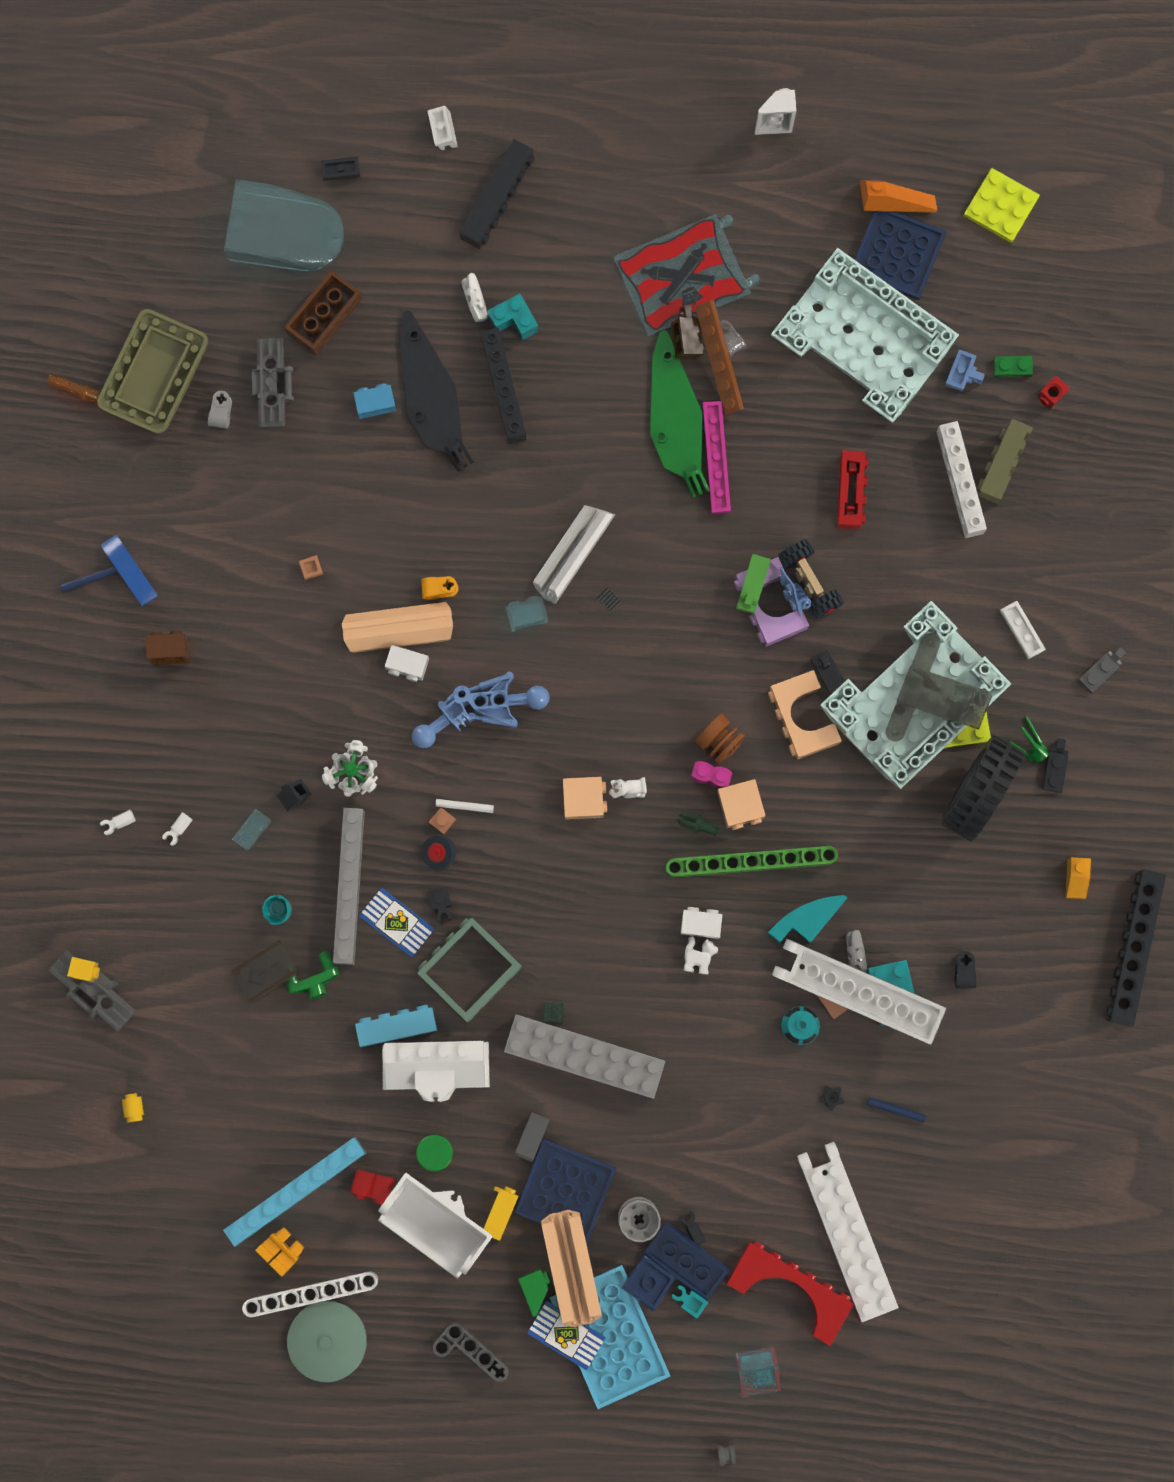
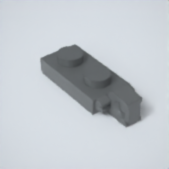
M1122 648L1118 649L1114 654L1109 651L1078 681L1092 694L1122 664L1119 659L1126 652Z

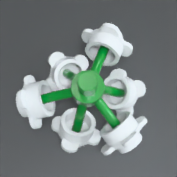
M358 740L345 743V747L348 748L347 752L344 754L334 753L332 755L334 765L331 769L324 767L322 779L326 785L329 784L330 788L333 789L335 788L334 784L339 782L338 776L346 773L348 777L338 784L339 789L344 791L345 796L350 797L353 793L360 792L361 789L362 795L366 791L370 793L377 785L375 781L378 777L372 778L377 762L368 759L367 756H363L358 765H356V757L362 756L363 751H367L368 748L363 746V743ZM352 776H356L362 781L360 785H358L357 780Z

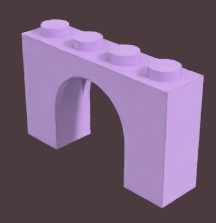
M779 557L770 561L763 587L780 580L779 575H781L779 567L783 568ZM748 570L736 574L734 584L738 592L742 591ZM757 604L755 614L749 616L752 625H756L758 628L757 636L761 643L764 642L766 647L805 631L809 627L802 610V616L797 611H794L782 617H771L766 615Z

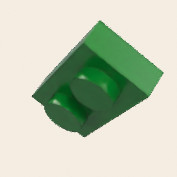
M1032 356L994 357V377L1033 375Z

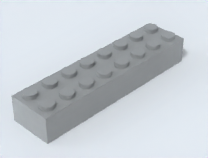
M515 1015L504 1053L652 1099L655 1098L665 1064L664 1060L520 1015Z

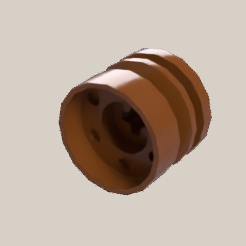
M723 713L717 716L694 742L703 751L711 746L713 750L709 755L710 758L719 753L720 755L715 760L718 765L733 755L746 736L742 732L735 738L734 735L739 729L736 727L729 732L727 728L731 721Z

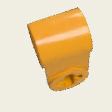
M449 576L421 579L423 599L453 597L459 589L456 580ZM451 583L452 587L450 588V590H447L446 587H448V584Z

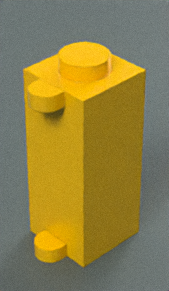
M495 1186L494 1190L499 1193L486 1221L484 1230L491 1234L492 1238L500 1241L519 1196L515 1194L516 1190L509 1187L501 1189Z

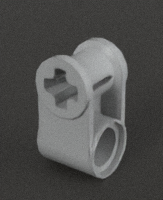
M223 390L217 391L213 396L208 426L228 429L232 400L229 394ZM224 397L226 401H223L222 404H220L219 400H222Z

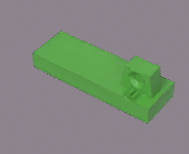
M752 554L736 609L755 614L771 559Z

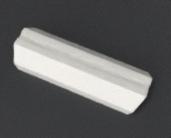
M584 505L533 581L536 590L545 600L551 601L554 604L557 603L615 514Z

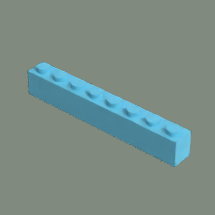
M356 1137L352 1138L223 1231L233 1246H238L367 1154Z

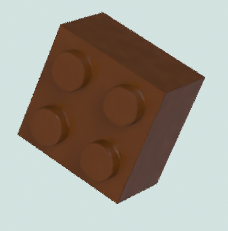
M171 631L170 634L162 635V632H153L150 636H145L146 659L152 665L191 663L190 640L181 631Z

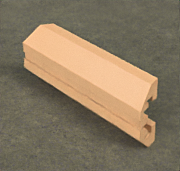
M442 602L347 614L342 622L343 638L349 651L353 653L391 648V645L403 647L448 641L451 639L453 630L452 613L448 604Z
M565 1210L552 1213L541 1220L563 1326L577 1327L594 1323L602 1318L580 1212Z

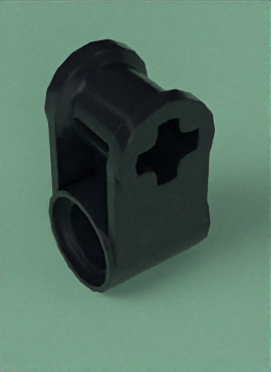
M960 952L955 957L956 989L976 988L975 958L970 952ZM964 955L966 958H969L966 966H964V962L960 961L961 958H964Z

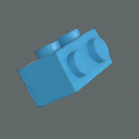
M379 384L376 388H360L357 392H353L359 419L396 411L391 385Z

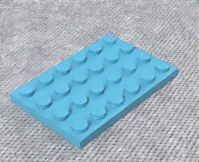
M622 1265L594 1277L602 1318L594 1323L587 1324V1326L606 1338L588 1369L585 1370L582 1367L580 1369L597 1409L670 1377L638 1300L621 1289L628 1278ZM557 1295L551 1296L552 1304L559 1308Z

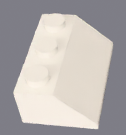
M783 88L775 91L758 110L755 135L792 133L796 115L795 90Z

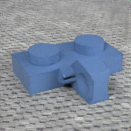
M959 350L945 386L963 392L966 383L971 384V382L981 384L985 374L976 371L977 368L973 366L977 356Z

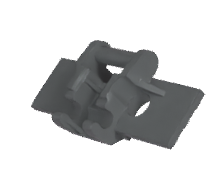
M283 338L257 339V369L251 371L252 399H257L258 397V427H285V402L294 401L291 374L293 367L284 366ZM274 360L276 365L274 368L268 369L265 366L266 362ZM278 374H284V393L278 394L277 391ZM266 399L277 400L274 405H268L266 403Z
M66 950L48 971L69 988L70 991L66 994V997L68 999L71 998L86 1011L90 1019L95 1018L98 1014L118 1032L136 1010L112 990L118 986V983L108 979L102 973L101 968L98 978L94 979V983L82 980L80 983H74L72 977L67 975L71 959L75 956ZM80 988L97 1002L94 1008L76 993ZM106 998H110L112 1001V1005L108 1009L103 1007V1002Z

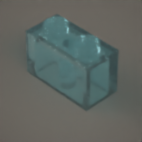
M532 596L527 598V601L521 603L520 601H513L508 603L509 606H505L512 632L548 623L543 597Z

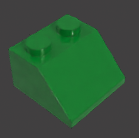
M541 1268L518 1278L533 1317L537 1316L550 1283L547 1271L543 1272Z

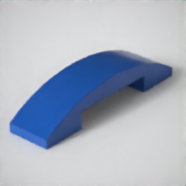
M117 535L101 544L103 550L142 607L158 597Z

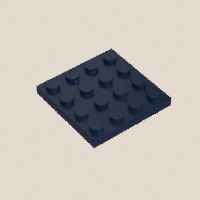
M874 211L855 261L901 294L919 300L946 231L894 211Z
M543 1139L515 1213L541 1223V1220L552 1213L565 1210L580 1212L585 1240L588 1242L617 1167Z

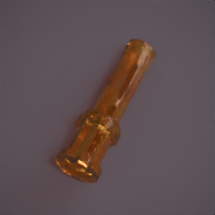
M54 374L49 376L48 385L79 396L82 401L87 400L98 406L97 400L101 391L92 389L89 385H79Z

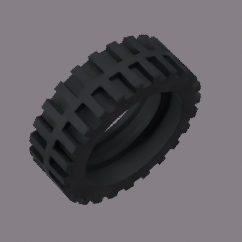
M993 735L982 751H980L959 785L944 813L941 825L970 842L974 841L984 829L1009 789L1023 761L1024 751Z

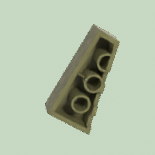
M1012 419L1006 429L1002 428L998 437L1001 439L999 446L995 445L991 453L994 456L992 462L988 461L984 472L987 474L984 479H980L976 489H979V497L999 504L1011 479V473H1013L1018 463V457L1026 445L1025 441L1029 434H1031L1033 427Z

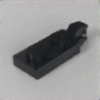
M1058 738L1055 748L1051 747L1042 790L1056 793L1063 792L1069 756L1068 750H1064L1065 739Z

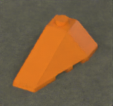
M860 180L859 182L864 211L937 212L934 195L883 181Z

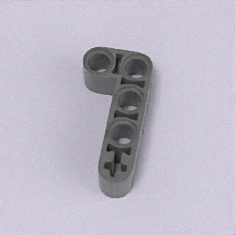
M459 1322L451 1323L433 1344V1352L438 1357L448 1355L457 1346L497 1382L506 1380L509 1375L507 1364ZM458 1327L461 1331L460 1336H451L450 1328ZM467 1340L475 1342L476 1347L474 1350H467L465 1348ZM439 1342L447 1344L448 1349L446 1352L442 1353L437 1350ZM483 1353L489 1354L491 1358L487 1364H483L479 1359ZM494 1360L497 1361V1363H495V1366L498 1369H501L502 1367L504 1368V1376H502L501 1374L499 1376H496L497 1371L493 1367L491 1370L488 1369L493 1364Z

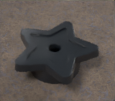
M828 1086L824 1087L825 1095L819 1101L827 1103L830 1111H833L837 1104L845 1103L840 1097L841 1087L831 1089Z

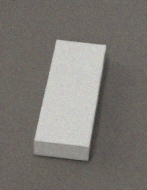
M1018 601L1000 610L1028 660L1046 650Z

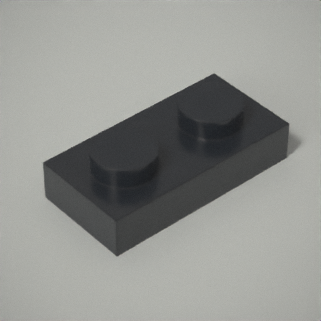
M358 156L321 161L323 181L360 177Z

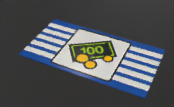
M384 888L378 891L359 915L411 958L434 930L431 925Z
M548 1301L544 1304L527 1333L585 1370L588 1369L606 1338L587 1325L577 1327L563 1326L560 1309Z

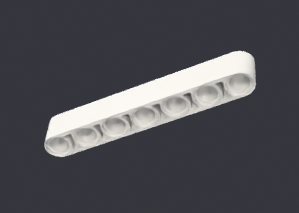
M368 1271L258 1296L247 1300L243 1304L242 1310L246 1316L256 1317L374 1289L378 1284V1276L374 1272ZM370 1275L373 1277L374 1284L372 1286L364 1284L365 1276ZM346 1280L354 1282L355 1287L352 1291L345 1289L344 1283ZM331 1284L335 1287L333 1295H328L325 1292L326 1285ZM307 1289L315 1291L316 1296L313 1300L306 1297ZM289 1293L296 1296L294 1304H290L286 1300ZM269 1298H274L277 1302V1306L273 1309L267 1305ZM250 1302H254L257 1305L255 1313H251L248 1310Z

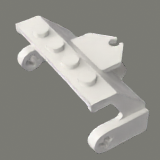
M489 1042L384 1043L383 1090L416 1089L423 1100L435 1102L434 1097H439L438 1101L442 1102L449 1100L456 1088L490 1087Z
M405 1173L378 1210L382 1214L378 1221L457 1279L462 1273L466 1275L493 1236L465 1216L464 1205L460 1195L457 1197V1201L454 1202L451 1200V1195L455 1193L454 1191L432 1192Z

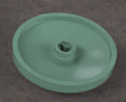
M321 1301L307 1306L295 1317L287 1336L288 1353L294 1366L304 1376L319 1382H334L350 1375L361 1363L367 1347L366 1329L359 1315L349 1306L336 1301Z

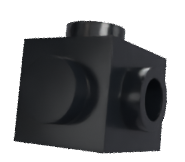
M299 779L293 783L288 782L281 787L282 791L277 797L288 812L300 806L312 794L302 779Z

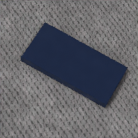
M668 1222L664 1223L643 1252L645 1256L706 1301L730 1270L729 1267Z

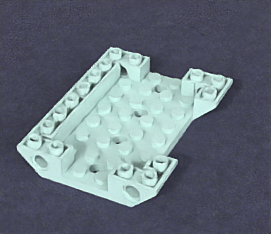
M837 248L815 276L812 285L799 302L792 306L771 336L800 357L809 349L815 351L869 390L862 402L893 423L947 354L959 334ZM814 304H820L822 305L823 310L820 312H816L813 310L812 306ZM849 325L853 328V332L847 334L843 331V327ZM880 347L883 350V354L875 355L873 349ZM905 369H911L913 371V376L906 377L903 371Z
M932 601L903 627L914 644L873 683L861 692L847 679L820 705L831 722L835 723L836 727L867 760L899 789L906 785L1011 685L985 656L981 658L956 632L958 628ZM951 653L959 655L960 660L958 663L950 661L949 656ZM924 679L931 680L932 687L930 689H925L922 686ZM896 705L904 707L905 712L903 715L895 713L894 708ZM868 731H875L877 733L875 741H870L867 738Z

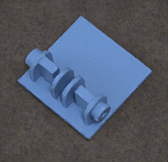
M779 567L781 572L779 579L785 588L783 591L786 601H789L792 610H796L802 616L801 610L809 608L811 600L801 586L796 583L793 584L783 568Z

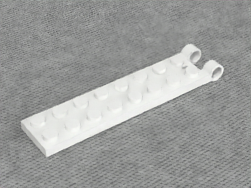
M786 939L783 948L797 954V958L791 972L775 966L772 973L773 976L930 1045L932 1044L946 1007L802 946L797 942ZM801 964H804L805 966L803 970L800 969Z
M831 1142L824 1145L830 1162L812 1168L807 1152L798 1155L797 1158L861 1322L895 1310L898 1308V1305L840 1159L838 1149L835 1143ZM823 1170H827L826 1176L822 1174Z

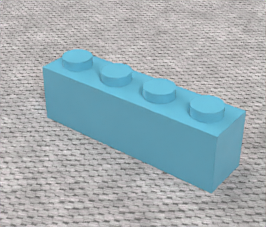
M423 1005L416 1007L417 1011L409 1012V1009L397 1011L398 1015L394 1016L386 1013L378 1015L379 1019L371 1020V1017L359 1019L360 1023L355 1024L359 1046L362 1048L436 1032L437 1026L433 1008Z

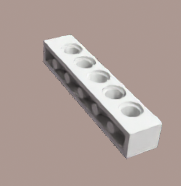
M958 421L939 425L936 432L964 536L969 538L982 535L987 528Z

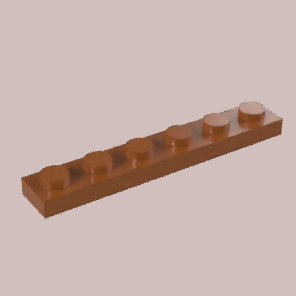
M710 300L695 306L723 410L725 415H729L743 410L744 407L715 302Z

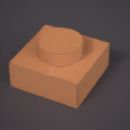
M317 555L299 561L305 580L323 575Z
M440 808L429 823L444 835L456 819L443 808Z

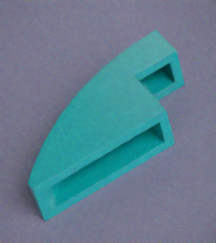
M845 895L826 897L807 903L787 914L767 934L777 943H780L792 929L807 943H811L845 902L847 897Z

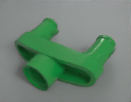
M329 951L318 954L324 970L322 973L302 981H298L296 974L286 979L288 994L308 992L310 1000L327 994L324 985L339 975V971L334 966ZM292 965L282 968L284 977L288 975L287 970L294 971Z

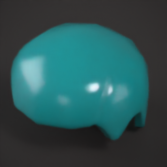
M281 895L270 896L262 906L263 917L271 925L284 923L291 915L292 907L290 902Z

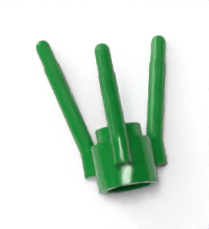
M1025 716L1027 725L1038 744L1035 743L1024 727L1021 728V731L1033 746L1029 750L1031 754L1012 741L1009 743L1024 751V756L1030 762L1035 761L1038 764L1049 753L1046 751L1047 748L1042 743L1029 718Z

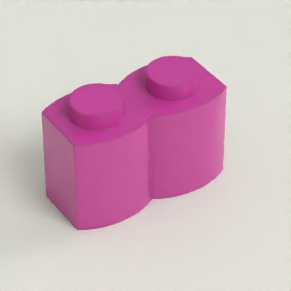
M698 761L694 764L691 779L700 784L709 783L711 786L720 789L729 786L732 772L724 767H713L707 762Z

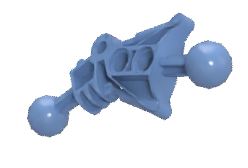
M507 672L505 675L481 682L479 685L471 688L458 686L453 694L446 698V701L438 703V707L443 715L429 726H417L412 732V741L419 748H428L435 742L436 734L447 725L451 724L456 730L461 731L460 725L466 727L465 721L471 723L475 719L482 720L485 723L517 728L518 722L511 715L509 706L528 704L533 709H542L549 702V692L542 686H533L527 693L508 695L509 685L514 679L512 672ZM493 687L488 692L470 693L479 689L484 690ZM500 697L505 701L503 704L497 705L494 703L495 699ZM479 699L485 700V704L481 707L475 705ZM469 705L475 714H467L464 707Z

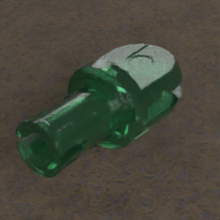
M686 812L679 814V817L683 818L677 820L679 825L692 829L694 833L703 831L717 836L720 824L706 821L703 815L700 814L698 816Z

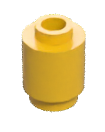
M137 1093L125 1095V1099H122V1106L127 1123L142 1121L144 1112L141 1096L137 1097Z

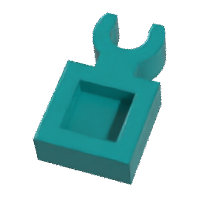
M678 1285L677 1288L682 1291V1295L677 1297L672 1294V1298L676 1301H683L684 1303L681 1305V1308L695 1318H698L708 1304V1301L694 1291H691L689 1295L686 1294L685 1288Z

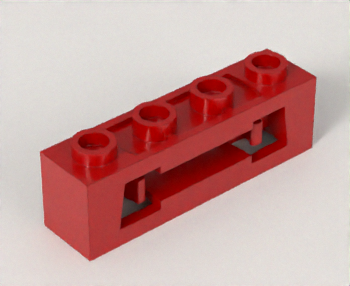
M843 450L841 453L837 528L860 530L861 525L865 524V513H862V506L866 505V495L863 494V487H867V476H864V469L868 468V458H865V452ZM856 467H858V473L855 477L854 506H847L846 515H844V509L848 502L849 474L855 475Z

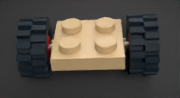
M803 539L778 554V557L785 569L797 565L795 568L796 572L794 573L799 583L802 582L805 586L804 592L808 598H812L813 601L808 609L814 620H817L838 609L844 604V601L836 589L825 595L823 594V588L806 561L815 551L808 539Z

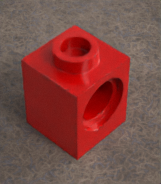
M1055 376L1038 394L1039 401L1042 405L1048 406L1051 409L1067 394L1070 388ZM1048 391H1054L1056 393V397H1051L1048 394Z

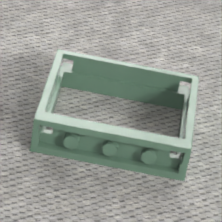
M466 918L459 925L461 929L456 934L452 932L445 939L447 943L442 948L438 946L433 951V957L429 962L425 960L418 967L420 971L417 973L467 1023L522 968L473 918L470 920ZM473 926L512 966L465 1012L426 973Z

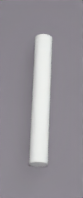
M436 799V807L493 813L494 805Z

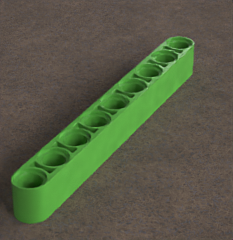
M832 846L675 858L668 861L666 873L670 877L678 878L825 866L834 863L838 853ZM825 851L832 852L833 859L830 861L826 860L823 853ZM807 852L812 853L814 861L807 862L804 859V854ZM792 854L795 862L792 864L787 863L785 855ZM767 856H773L776 863L768 865L766 863ZM749 857L755 858L756 866H748L746 859ZM735 859L737 867H728L727 860ZM715 860L718 863V868L716 870L709 869V861ZM696 862L699 865V870L691 871L688 864ZM676 863L679 865L680 871L672 873L669 870V866Z

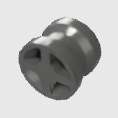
M732 1444L728 1447L717 1446L719 1465L724 1466L728 1463L736 1465L734 1445Z

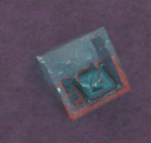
M774 1347L735 1353L742 1397L781 1391L779 1366Z

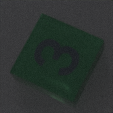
M545 1002L544 1022L563 1023L564 1003Z

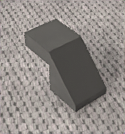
M532 1112L514 1155L533 1162L550 1119Z

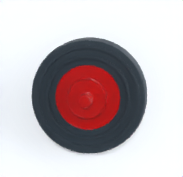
M445 835L431 836L422 846V858L432 869H445L456 858L455 844Z

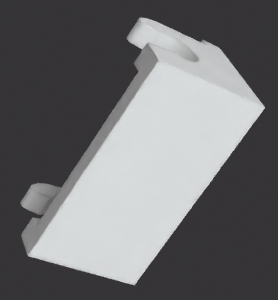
M441 106L428 110L435 146H438L441 150H445L444 146L450 145L452 148L458 147L451 113L447 107Z

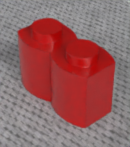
M356 1169L350 1192L354 1193V1198L365 1200L366 1197L373 1198L374 1203L382 1205L393 1191L396 1179Z

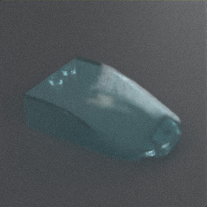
M236 179L224 252L229 261L312 271L323 268L324 265L337 257L344 242V227L339 214L330 204L283 187Z

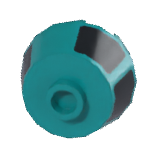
M798 1006L786 1012L782 1019L781 1027L787 1040L793 1044L804 1045L812 1042L817 1037L820 1023L814 1011L807 1007Z

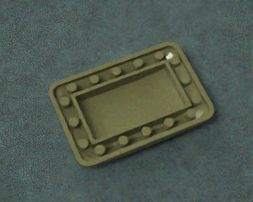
M145 309L141 311L98 397L97 403L99 408L156 434L165 432L208 345L207 336L199 330L153 310Z

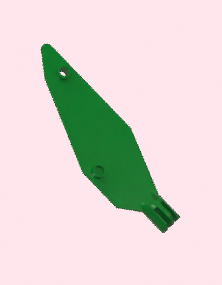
M663 330L659 333L652 358L650 435L664 468L683 477L692 498H694L696 495L690 481H694L697 491L701 495L703 492L697 480L699 477L706 492L710 491L701 471L702 411L680 359H675L674 346L667 331ZM666 355H671L669 359L665 358Z

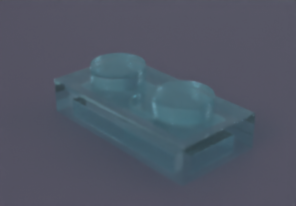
M255 809L232 840L249 851L272 821Z

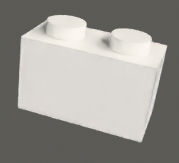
M391 645L385 669L394 676L401 674L407 676L406 679L410 681H422L429 657Z
M688 907L687 910H683L681 935L719 939L722 914H718V910L707 909V912H699V908Z

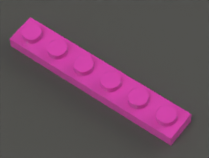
M722 401L703 402L711 513H730Z

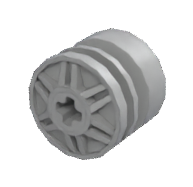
M633 1197L621 1205L618 1212V1222L622 1233L628 1239L634 1242L648 1241L657 1234L660 1228L661 1218L659 1212L650 1200L644 1197ZM642 1214L643 1221H637L636 1223L634 1216Z

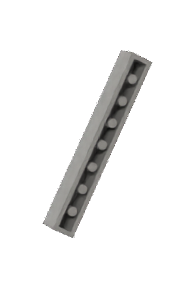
M343 809L333 955L334 964H355L365 816L363 809Z

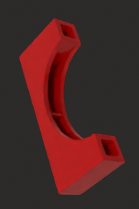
M755 1241L754 1244L749 1242L726 1284L742 1294H745L754 1283L766 1278H783L798 1284L808 1294L815 1309V1326L812 1335L831 1346L854 1305L850 1302L851 1297L843 1292H840L838 1295L833 1292L834 1287L826 1282H823L821 1285L815 1281L816 1276L807 1271L805 1274L798 1271L800 1267L791 1261L788 1264L781 1261L782 1256L774 1251L771 1254L764 1251L765 1246Z

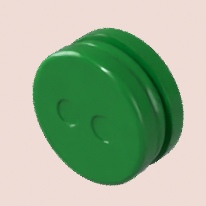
M429 1135L418 1144L416 1157L418 1163L424 1169L436 1172L445 1169L450 1164L453 1158V1148L445 1137Z

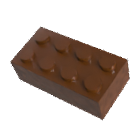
M331 270L284 327L286 334L317 356L361 302V292Z

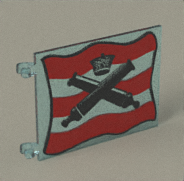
M716 214L613 257L648 337L671 328V323L678 319L679 308L684 305H691L693 316L698 317L695 306L714 300L717 309L750 295L749 287L759 284L760 278L757 274L745 280L722 229L733 224L731 215H727L718 220Z

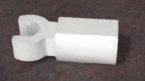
M128 810L113 817L111 821L103 820L100 825L109 824L110 828L104 834L110 835L114 832V829H120L136 820L132 811Z
M182 812L171 826L172 829L165 832L162 838L166 840L168 836H172L173 841L170 844L172 846L176 845L179 834L182 835L192 822V819Z

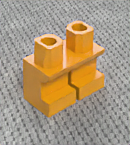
M285 1227L277 1233H272L255 1250L267 1263L274 1258L269 1265L281 1276H284L296 1263L304 1249V1246L298 1240L291 1247L285 1243L291 1236V1233Z

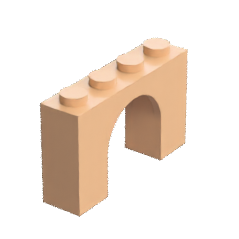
M814 670L772 685L770 692H768L771 703L775 702L777 707L775 710L777 719L779 721L782 720L784 725L782 727L784 737L789 738L791 743L789 745L792 756H796L797 760L841 743L835 723L815 731H805L797 727L791 718L792 704L797 699L815 693L821 688Z

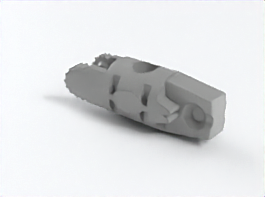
M858 930L849 931L845 935L849 966L867 973V962L861 933Z

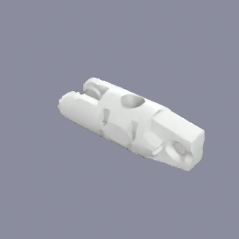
M471 273L461 283L475 322H482L488 318L486 305L475 274Z

